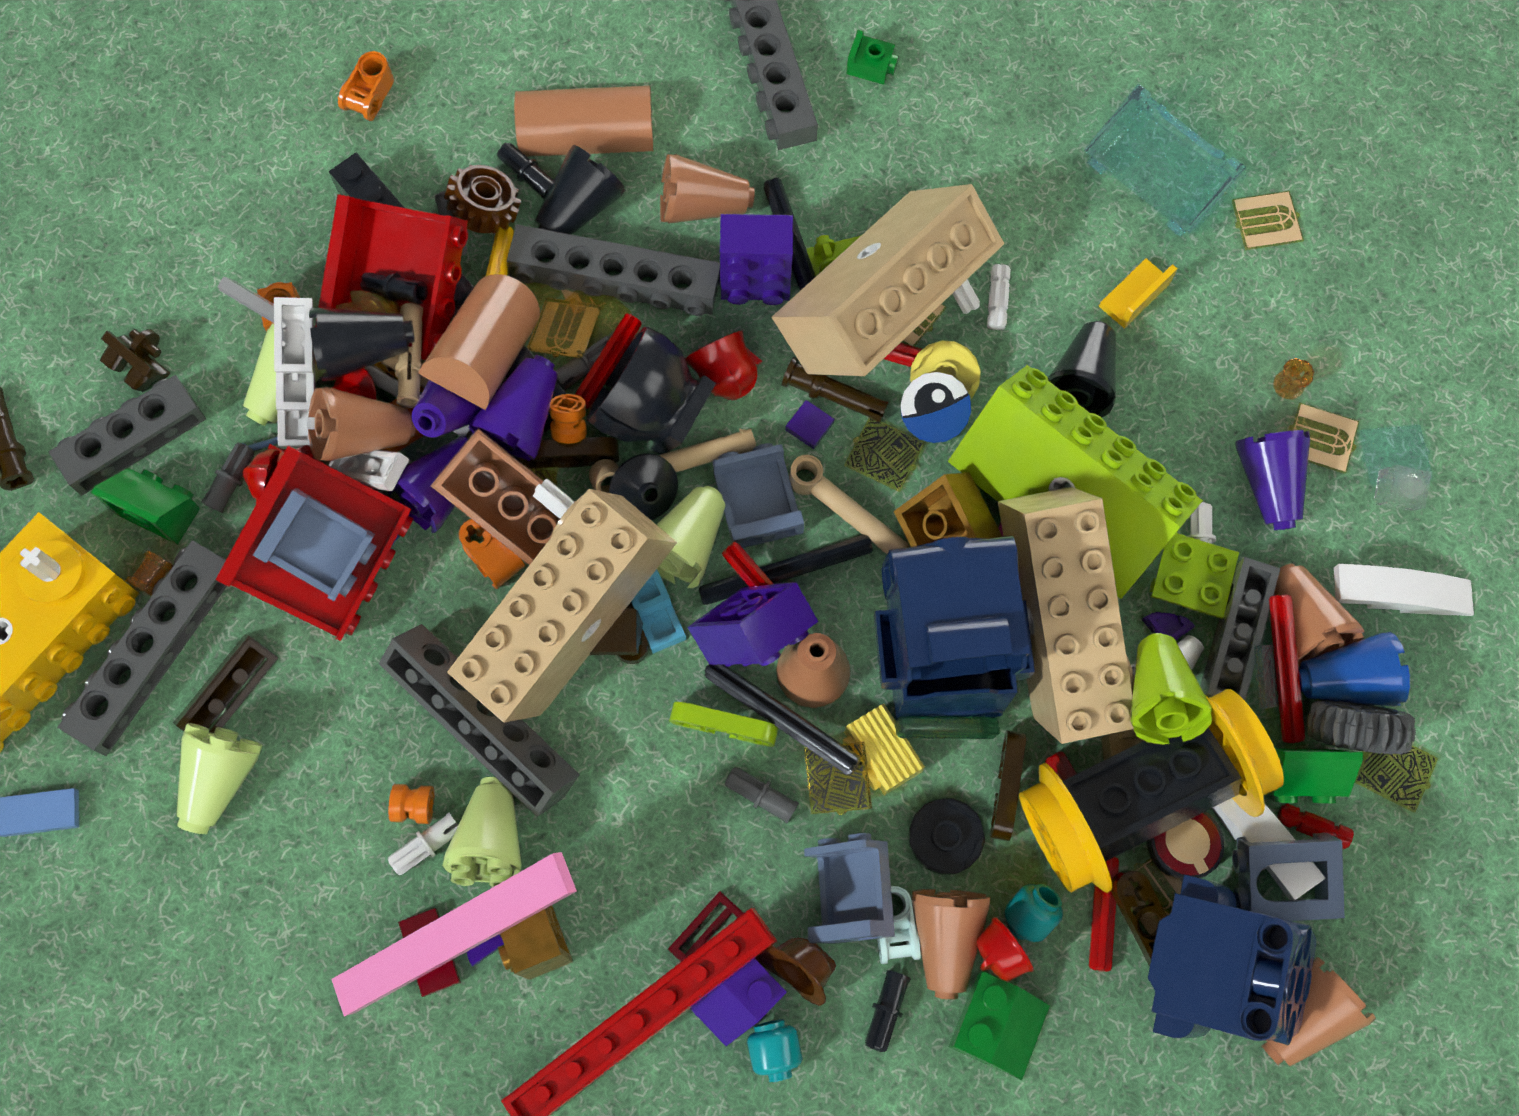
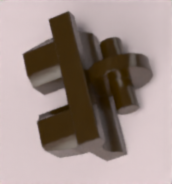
M133 329L129 333V337L126 335L116 337L111 331H106L102 336L101 340L108 346L100 361L116 372H121L127 363L132 365L133 367L124 378V382L132 389L144 392L154 380L166 379L171 374L154 359L160 356L161 350L157 347L160 337L152 329H146L141 333L137 329Z

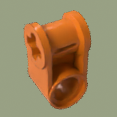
M370 51L359 58L350 77L343 84L339 92L338 106L340 109L345 111L351 109L363 114V117L368 121L374 120L394 82L392 71L383 54Z
M469 519L460 527L459 540L465 553L476 564L485 578L488 576L493 582L492 586L495 589L501 587L525 567L524 562L519 556L474 520ZM474 534L478 537L483 536L484 541L479 544L475 540L471 541L470 537Z

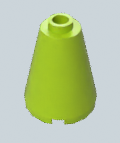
M1162 633L1150 634L1137 647L1131 708V724L1137 737L1144 741L1160 745L1170 744L1169 738L1182 736L1183 742L1192 740L1204 733L1211 725V705L1176 640Z

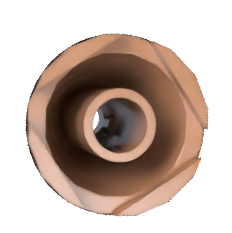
M667 154L661 181L664 183L663 196L660 195L661 222H668L670 224L721 217V214H745L747 208L753 207L755 190L754 187H749L747 179L677 154Z
M330 387L316 388L311 397L308 417L315 418V430L308 429L311 451L316 460L332 461L408 443L410 437L415 435L416 428L412 421V415H410L409 410L405 407Z
M1287 564L1280 568L1274 595L1287 594L1292 597L1298 668H1300L1302 661L1363 640L1364 636L1362 633L1364 629L1362 625L1304 566Z
M813 633L796 644L788 645L783 650L777 663V679L787 698L800 706L817 708L834 702L844 693L850 679V665L845 652L839 645L824 634Z
M936 889L912 891V904L927 988L935 991L936 998L958 999V993L967 991L978 951L976 941L983 933L990 907V896L986 897L982 893L961 890L936 893Z
M1316 957L1313 961L1311 987L1306 1000L1299 1033L1292 1038L1289 1045L1267 1041L1261 1046L1277 1065L1285 1061L1289 1066H1292L1363 1029L1376 1020L1373 1013L1368 1012L1364 1015L1361 1012L1366 1007V1004L1333 970L1331 972L1327 970L1324 973L1320 969L1325 962L1319 957Z

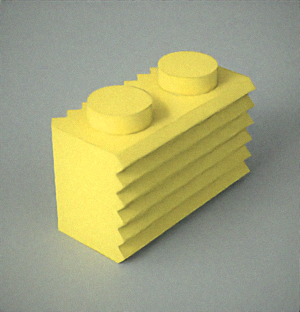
M884 703L846 726L844 733L847 737L843 739V743L845 746L847 745L848 749H850L848 747L850 745L854 753L859 755L867 769L863 771V774L874 791L880 788L882 793L886 795L923 772L925 766ZM855 744H856V746L858 747L859 751L861 752V755L859 754V752L857 751L856 747L854 746Z

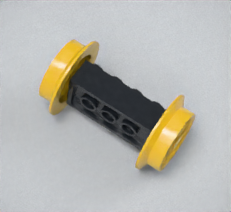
M1226 689L1210 698L1206 696L1212 708V722L1204 733L1192 740L1183 742L1182 736L1169 738L1170 744L1163 745L1142 741L1064 781L1060 779L1047 763L1039 765V783L1020 792L1019 799L1029 826L1043 854L1061 883L1069 892H1073L1091 882L1102 891L1110 892L1112 890V881L1106 861L1231 798L1242 810L1252 817H1259L1264 813V795L1283 786V770L1277 752L1265 728L1240 695L1231 689Z

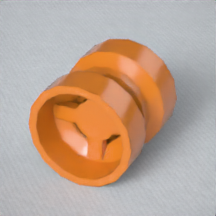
M561 394L552 398L549 408L550 416L554 419L550 424L551 437L555 441L564 444L582 441L587 435L586 422L583 420L586 414L585 400L575 394Z
M394 784L389 797V820L391 822L403 823L409 818L415 820L418 824H430L435 799L434 787L421 785L419 788L411 790L406 784Z

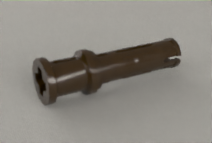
M797 357L791 359L781 384L784 387L790 385L809 393V398L818 399L819 396L872 418L879 423L889 404L888 401L881 400L828 377V375L807 374Z
M0 387V487L4 490L13 491L32 484L34 477L32 472L27 470L24 460L26 450L21 443L17 442L4 399V392L2 387Z

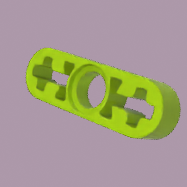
M685 702L673 703L669 722L678 726L715 734V731L730 734L729 738L767 747L775 746L779 730L775 724Z

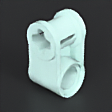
M891 886V894L901 898L903 909L899 915L893 916L895 937L877 939L881 964H887L889 959L911 956L914 960H920V942L914 920L911 897L905 889L899 886ZM906 942V945L890 946V943Z

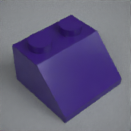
M753 959L690 1009L727 1046L758 1023L787 992L756 959Z

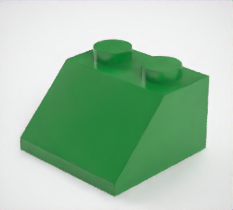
M126 468L96 485L91 491L115 515L177 545L200 510V507L192 500L194 497L193 493L176 484L171 489L161 484L163 482L162 478L145 469L140 474L130 468Z
M1275 748L1282 766L1284 783L1282 787L1268 793V795L1274 796V802L1298 803V796H1312V803L1333 804L1336 803V796L1350 797L1363 761V752L1341 749Z
M981 971L975 977L948 1047L1022 1080L1050 1005L1016 985Z

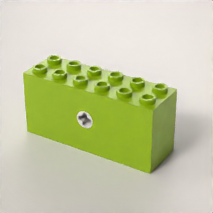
M1028 365L999 385L947 461L961 473L970 472L975 484L996 501L1067 487L1102 498L1116 592L1119 599L1123 598L1203 501L1196 495L1195 490L1191 486L1178 482L1166 472L1165 467L1161 463L1147 458L1137 450L1136 445L1130 439L1116 434L1107 427L1104 419L1094 413H1089L1078 404L1072 394L1061 391L1048 381V377L1042 371L1031 368Z

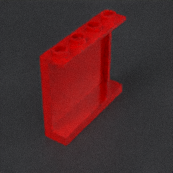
M337 194L318 307L400 314L401 306L411 302L404 300L392 302L387 300L384 295L363 291L360 287L362 274L369 272L388 276L390 273H397L404 279L423 281L427 285L428 294L426 300H422L423 303L418 305L423 308L421 359L426 360L449 326L450 319L455 312L454 295L456 284L459 282L462 273L460 262L462 250L468 240V221L453 216H443Z
M288 445L215 580L228 587L232 585L334 635L337 640L341 641L345 633L351 636L361 618L356 612L362 601L369 603L379 584L373 580L379 569L387 570L396 553V550L392 549L391 546L397 535L404 537L413 521V518L408 516L411 508ZM295 488L375 534L371 543L377 547L366 565L358 561L351 573L357 579L346 597L339 593L336 599L332 601L327 598L328 595L276 564L270 561L265 563L253 556L292 490Z

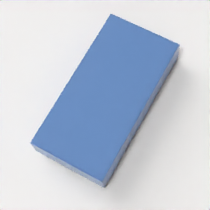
M71 788L0 797V837L79 828L78 789Z

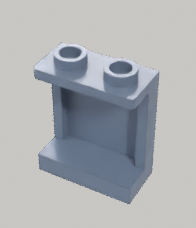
M765 443L753 448V451L741 454L735 451L727 452L712 461L717 489L722 494V499L725 502L724 515L732 543L737 542L742 548L803 534L804 520L801 510L798 511L784 461L782 444L773 446L771 443Z
M295 488L292 490L253 556L265 563L270 561L326 593L328 595L327 598L334 601L339 593L346 597L357 579L351 573L358 561L366 565L377 546L371 543L375 535L374 533Z
M857 833L848 835V842L841 843L839 838L818 840L817 847L804 849L805 857H813L818 860L822 926L808 927L809 943L838 944L895 937L887 841L872 840L870 833Z

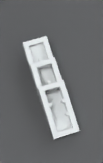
M274 297V371L276 372L279 448H287L288 445L293 448H299L304 445L310 446L308 429L315 430V418L308 417L311 397L315 390V355L310 328L314 327L313 318H309V310L313 308L312 298Z
M1337 564L1334 567L1335 598L1339 603L1367 604L1368 609L1400 610V613L1474 615L1471 580L1438 573L1383 566Z
M1232 798L1212 808L1234 840L1240 837L1250 843L1295 840L1266 805L1264 813L1259 817H1252L1247 814ZM1313 862L1272 864L1262 869H1267L1287 898L1293 901L1326 879Z

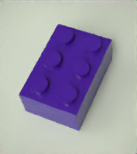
M721 214V300H728L729 303L736 305L745 304L748 300H762L767 305H778L783 301H790L793 215Z
M797 582L743 587L687 628L709 665L725 664L728 667L734 664H742L743 666L760 664L761 666H766L781 656L779 651L785 646L796 644L809 635L807 630L819 621Z

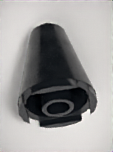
M573 145L568 151L535 218V222L539 225V229L572 235L619 199L626 191L624 189L625 186L602 163L597 164L592 159H589L591 155L588 152Z
M319 307L309 310V318L317 317V327L310 328L318 370L326 369L321 376L322 381L335 380L409 351V343L415 342L412 321H405L403 314Z
M1094 321L1082 326L1048 377V381L1061 391L1072 394L1081 407L1101 418L1111 412L1116 398V334L1108 324Z

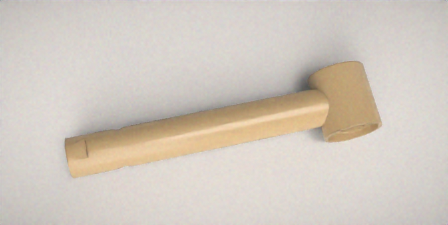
M739 428L740 432L659 456L667 460L673 466L675 472L710 463L727 452L735 451L739 454L750 452L756 447V441L751 429ZM603 459L597 461L591 467L589 480L595 490L609 493L610 485L603 486L601 483L606 477L613 476L619 466L614 461Z
M801 455L793 461L789 475L793 491L801 495H814L862 535L869 536L871 542L886 554L892 549L911 547L905 540L824 477L823 466L819 459L812 455ZM800 470H809L814 474L815 479L808 482L802 481L796 473Z

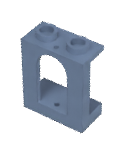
M1314 833L1313 839L1272 842L1250 843L1244 838H1237V849L1233 850L1232 853L1233 867L1235 872L1238 873L1239 888L1234 889L1236 908L1288 921L1345 918L1342 840L1329 833ZM1314 862L1326 878L1314 886L1315 899L1270 901L1261 897L1256 886L1257 877L1261 870L1272 864Z

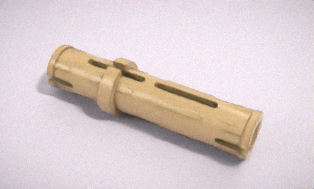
M407 303L401 306L400 314H403L405 321H412L415 342L412 343V347H409V351L399 354V362L395 365V375L398 377L397 404L405 408H414L420 398V379L423 378L422 375L418 374L422 367L423 308L418 304ZM409 363H411V379H410V380H408V364H409Z

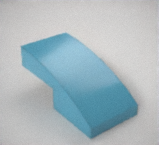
M656 569L631 601L634 609L638 610L643 622L642 629L652 653L687 640L672 606L669 594Z

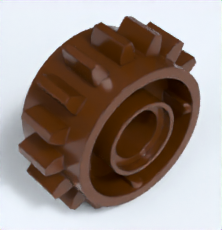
M469 165V167L463 170L461 168L457 169L456 175L450 176L444 194V199L448 200L446 209L451 211L453 217L467 220V229L477 233L495 234L498 227L507 230L510 222H515L521 204V199L517 198L519 190L514 187L512 180L500 170L486 165Z

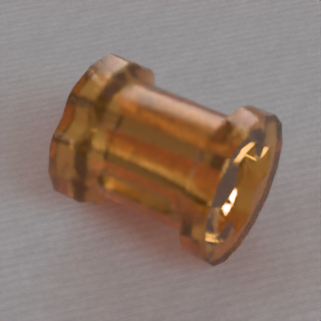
M1298 358L1289 360L1284 364L1283 371L1279 372L1274 378L1273 387L1275 392L1284 399L1292 400L1298 398L1313 381L1314 369L1306 360Z
M146 550L143 553L144 561L133 576H127L125 581L151 597L155 584L172 569L173 565L153 552Z

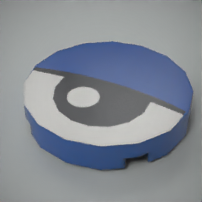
M942 372L925 373L914 379L904 391L900 404L902 420L908 431L918 439L931 443L946 442L959 435L968 424L971 414L970 395L964 384L954 376Z

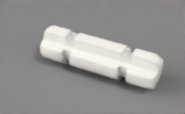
M996 264L992 267L987 327L992 330H1004L1007 324L1006 312L1008 309L1011 272L1008 265Z

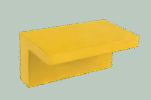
M1145 258L1100 302L1099 307L1125 329L1169 286L1178 268L1172 264L1163 273Z

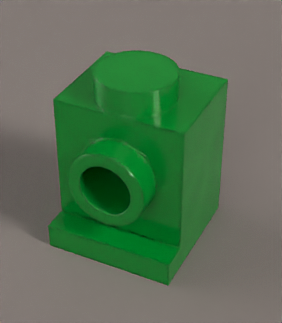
M857 30L848 56L846 74L884 85L887 75H894L898 64L899 55L894 54L895 44L864 36V31Z

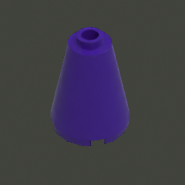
M535 355L534 359L525 358L496 391L486 410L481 408L472 418L468 428L473 433L479 428L512 456L526 461L531 459L534 461L539 451L558 374L553 370L555 365L539 355Z
M429 380L412 411V421L415 428L421 434L427 437H438L470 425L472 418L479 412L481 407Z
M1304 430L1283 431L1264 434L1265 437L1258 438L1257 442L1253 441V437L1236 441V451L1265 524H1273L1274 531L1296 528L1295 521L1303 520L1310 432H1304Z
M460 436L406 465L393 491H387L389 495L394 491L400 497L399 503L411 508L408 516L412 517L413 521L425 531L431 526L432 533H436L455 508L454 504L432 488L431 485L468 440L466 437Z

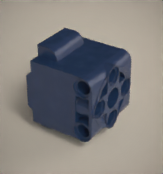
M1013 536L990 539L951 537L915 547L889 550L882 564V584L885 599L887 600L897 682L900 681L902 688H906L912 680L924 681L976 675L1001 669H1011L1012 674L1017 675L1027 667V656L1030 654L1018 573V553Z
M1023 600L1030 654L1027 656V667L1023 671L1013 675L1011 669H1001L976 675L924 681L912 680L906 688L901 687L900 681L897 682L888 608L887 610L875 611L874 622L880 684L882 689L892 690L896 723L904 725L910 724V720L911 724L984 719V715L985 719L1002 716L1005 709L1018 693L1016 681L1028 679L1035 672L1026 600Z
M1184 875L1181 893H1175L1171 914L1158 923L1148 973V980L1155 990L1151 1011L1156 1013L1153 1032L1171 1038H1199L1206 1035L1212 1028L1255 1041H1274L1289 1045L1292 1038L1299 1033L1305 1004L1311 987L1312 967L1316 951V937L1312 927L1236 908L1234 893L1228 887L1205 879Z

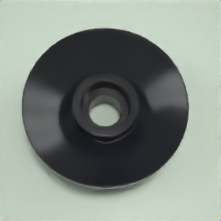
M650 453L639 454L627 459L618 467L611 479L609 493L623 496L652 521L671 507L677 494L678 479L673 466L663 457ZM653 488L650 495L644 497L645 492L648 489Z

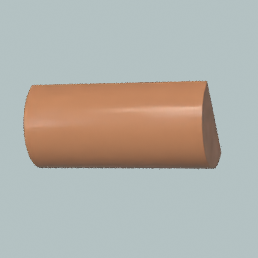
M650 85L515 92L514 112L517 146L527 157L567 155L573 145L582 148L589 154L653 151Z
M494 274L479 280L420 368L418 374L486 410L539 320L540 308L532 291L519 280L506 275Z
M479 428L464 443L431 485L432 488L529 565L552 537L554 528L560 520L533 497L536 492L535 488L544 481Z

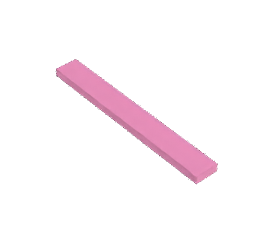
M562 852L553 853L332 978L331 980L343 1015H351L577 892Z

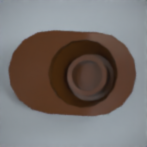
M791 938L777 948L773 945L755 958L763 967L789 983L805 1000L818 1006L826 1003V995L823 988L834 972L836 963L817 944L809 943L808 939Z

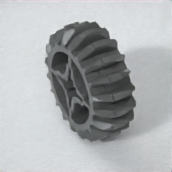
M1322 700L1312 703L1311 711L1308 713V736L1325 745L1392 755L1411 751L1412 743L1415 741V718L1404 711H1397L1396 709L1383 706Z

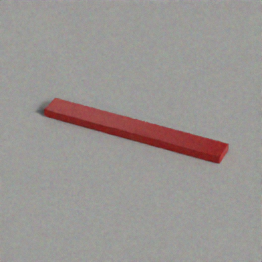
M750 908L502 1099L501 1102L509 1115H552L776 943V938L755 908Z

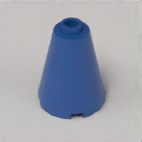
M1392 632L1379 633L1302 661L1299 668L1301 692L1309 699L1387 707L1400 706V703L1407 701L1410 689L1408 665L1401 666L1398 656L1400 653H1405L1398 637Z

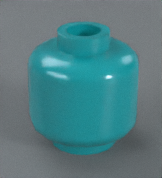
M1024 885L1005 907L1004 913L1009 930L1015 937L1030 942L1043 941L1062 921L1063 909L1061 898L1048 885Z
M784 1019L772 1020L753 1026L754 1032L747 1038L753 1071L757 1075H768L769 1082L782 1081L793 1077L791 1070L797 1068L803 1061L796 1028L791 1025H785Z

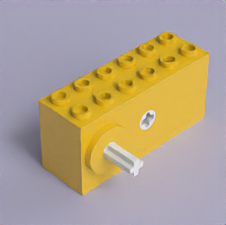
M40 512L0 552V753L4 748V743L2 742L13 731L22 729L31 718L30 712L39 702L47 701L55 694L58 687L56 684L66 673H72L80 667L84 660L83 654L93 644L101 643L110 632L109 626L118 616H125L133 609L136 603L135 598L140 594Z

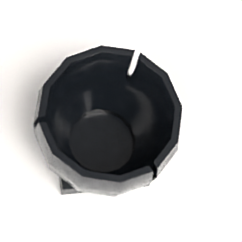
M644 327L632 340L604 384L611 391L602 387L589 410L586 420L600 432L624 442L652 440L654 443L650 448L651 450L659 454L668 453L683 443L716 383L705 375L698 380L693 379L682 351L665 335L649 327Z

